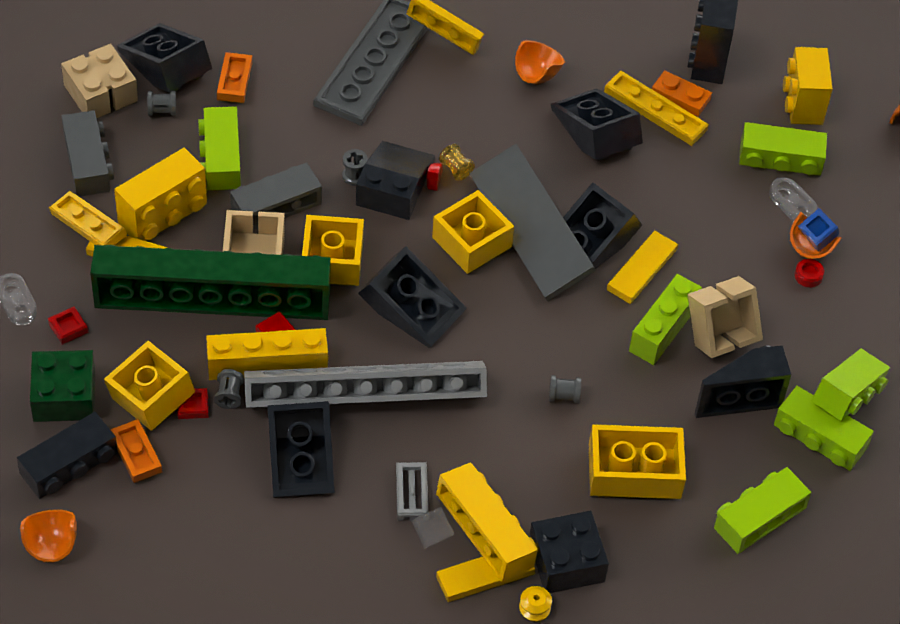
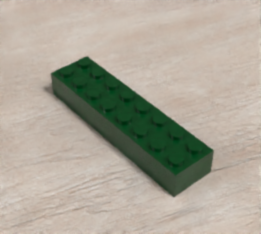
M94 245L90 272L94 308L271 317L280 311L285 318L328 320L331 257Z

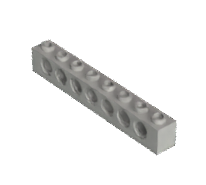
M483 361L244 371L246 408L329 401V404L487 397V370Z

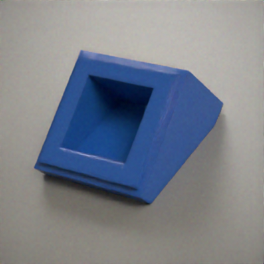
M820 208L798 225L800 231L818 252L839 235L838 226Z

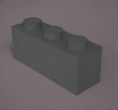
M95 110L61 115L76 195L80 197L110 192L109 180H114L112 163H106L105 160L110 158L107 141L101 142V137H105L103 121H97Z
M306 162L230 191L231 210L253 211V230L258 229V212L285 213L286 218L322 204V185Z

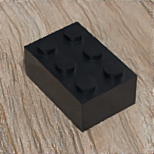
M699 0L697 11L702 12V15L696 14L694 31L698 33L693 32L690 47L695 52H690L687 65L688 68H692L691 79L723 84L735 27L738 0Z

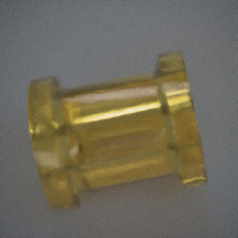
M458 144L449 145L440 153L439 161L451 169L455 180L459 181L467 178L470 175L469 173L475 168L474 162L471 159H466L461 153V148Z

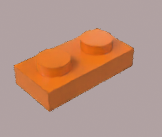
M225 52L217 89V100L244 103L253 63L252 55Z
M664 70L652 86V90L697 117L704 110L712 96V92Z
M139 419L110 429L116 436L117 450L133 483L162 473V465Z

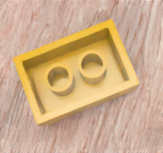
M184 147L116 187L114 191L118 224L125 228L126 233L130 237L147 241L155 238L158 233L166 228L178 224L181 219L189 214L201 210L207 204L205 167Z
M592 424L589 439L590 496L681 499L686 482L683 428Z

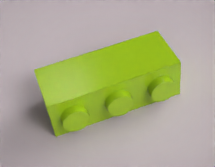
M237 106L203 108L204 119H198L199 136H205V140L199 141L200 157L206 158V162L200 163L205 167L207 190L237 189L241 186Z
M745 122L740 143L739 165L821 176L826 159L827 133Z
M676 274L633 330L629 352L655 365L691 317L688 294L698 291L702 287Z
M861 348L822 378L811 401L840 421L850 413L855 415L863 403L867 405L875 393L880 394L888 383V379L885 377L890 367Z
M796 385L778 408L774 426L779 428L784 434L791 435L801 441L809 449L826 456L834 464L851 471L869 447L874 431L848 415L840 421L811 401L814 396L813 394Z
M788 467L778 473L774 471L756 488L752 486L746 489L740 498L733 503L727 502L723 504L716 513L717 518L714 529L739 554L806 509L812 492Z

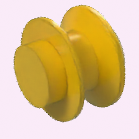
M540 586L526 588L521 594L519 604L523 617L535 622L547 618L551 611V594Z

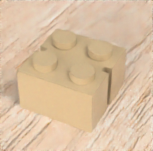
M111 43L90 51L87 58L83 54L61 63L64 86L82 112L95 110L96 118L111 113L109 89H112L113 107L115 110L138 101L136 79Z
M227 210L223 251L282 255L285 237V213L258 212L259 234H253V211Z
M740 276L717 283L716 289L709 286L688 294L695 346L709 357L714 358L735 350L734 344L742 348L763 340L756 287Z

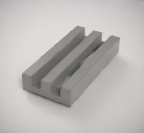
M427 462L396 463L397 521H403L404 517H410V521H416V517H422V521H428ZM403 470H408L409 509H404ZM415 470H420L422 509H416Z

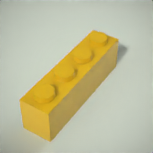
M326 328L206 335L209 380H217L218 373L225 369H233L244 375V371L328 367Z
M471 462L440 474L436 495L501 582L534 568L538 552L535 541L526 535L520 527L518 519L510 514L504 506L501 497L494 493L487 484L485 476L478 472Z

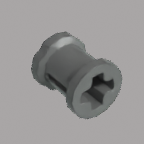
M148 91V116H153L154 113H171L172 116H176V91H171L170 94H153L152 91Z
M351 149L343 155L345 169L342 172V178L345 183L351 186H356L365 163L368 161L366 153L362 150Z
M233 369L222 370L217 376L219 389L214 396V402L219 407L225 409L237 408L241 404L239 391L240 386L244 383V375Z
M551 375L549 402L561 399L573 400L574 404H579L581 377H576L573 380L560 379L556 375Z

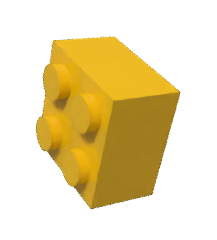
M795 47L793 58H788V76H784L783 92L788 93L785 100V112L790 113L791 124L823 125L833 90L828 48Z
M479 190L438 213L433 218L432 238L467 274L512 247L514 225Z
M306 215L302 256L317 255L331 257L330 284L359 286L364 219Z
M150 341L144 343L104 378L111 398L133 417L139 419L150 431L155 429L195 393L188 371Z

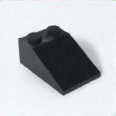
M162 23L116 45L118 51L153 86L167 92L177 91L183 84L191 80L200 79L204 73L213 69L203 39Z
M598 88L551 104L552 111L581 151L595 160H604L611 154L629 151L634 146L643 143L640 113Z
M382 141L365 163L356 184V206L410 220L427 179L429 165L433 164L435 155Z
M592 183L563 217L595 269L625 247L642 226L632 211L595 183Z
M407 246L395 254L358 292L380 316L428 348L432 347L467 309Z
M765 345L754 348L703 379L694 413L695 417L702 418L779 408L784 402L792 375L783 345Z
M329 401L267 405L273 498L335 493Z

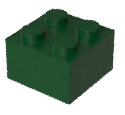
M93 350L32 352L30 406L33 422L80 421L94 413L95 363Z

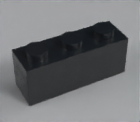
M94 412L18 456L19 474L36 496L41 499L47 494L57 492L64 484L74 478H81L96 465L108 462L117 454L116 436L99 415Z

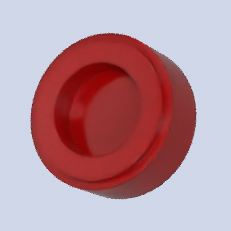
M814 259L801 260L795 269V279L804 287H816L822 282L824 267Z

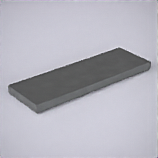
M383 0L314 98V107L362 126L428 30V27L406 14L410 2L405 0Z
M517 144L512 145L469 173L480 192L514 225L512 245L547 301L596 271Z

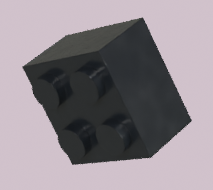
M591 510L531 522L529 537L535 541L538 549L535 560L542 586L549 593L606 581L609 562Z

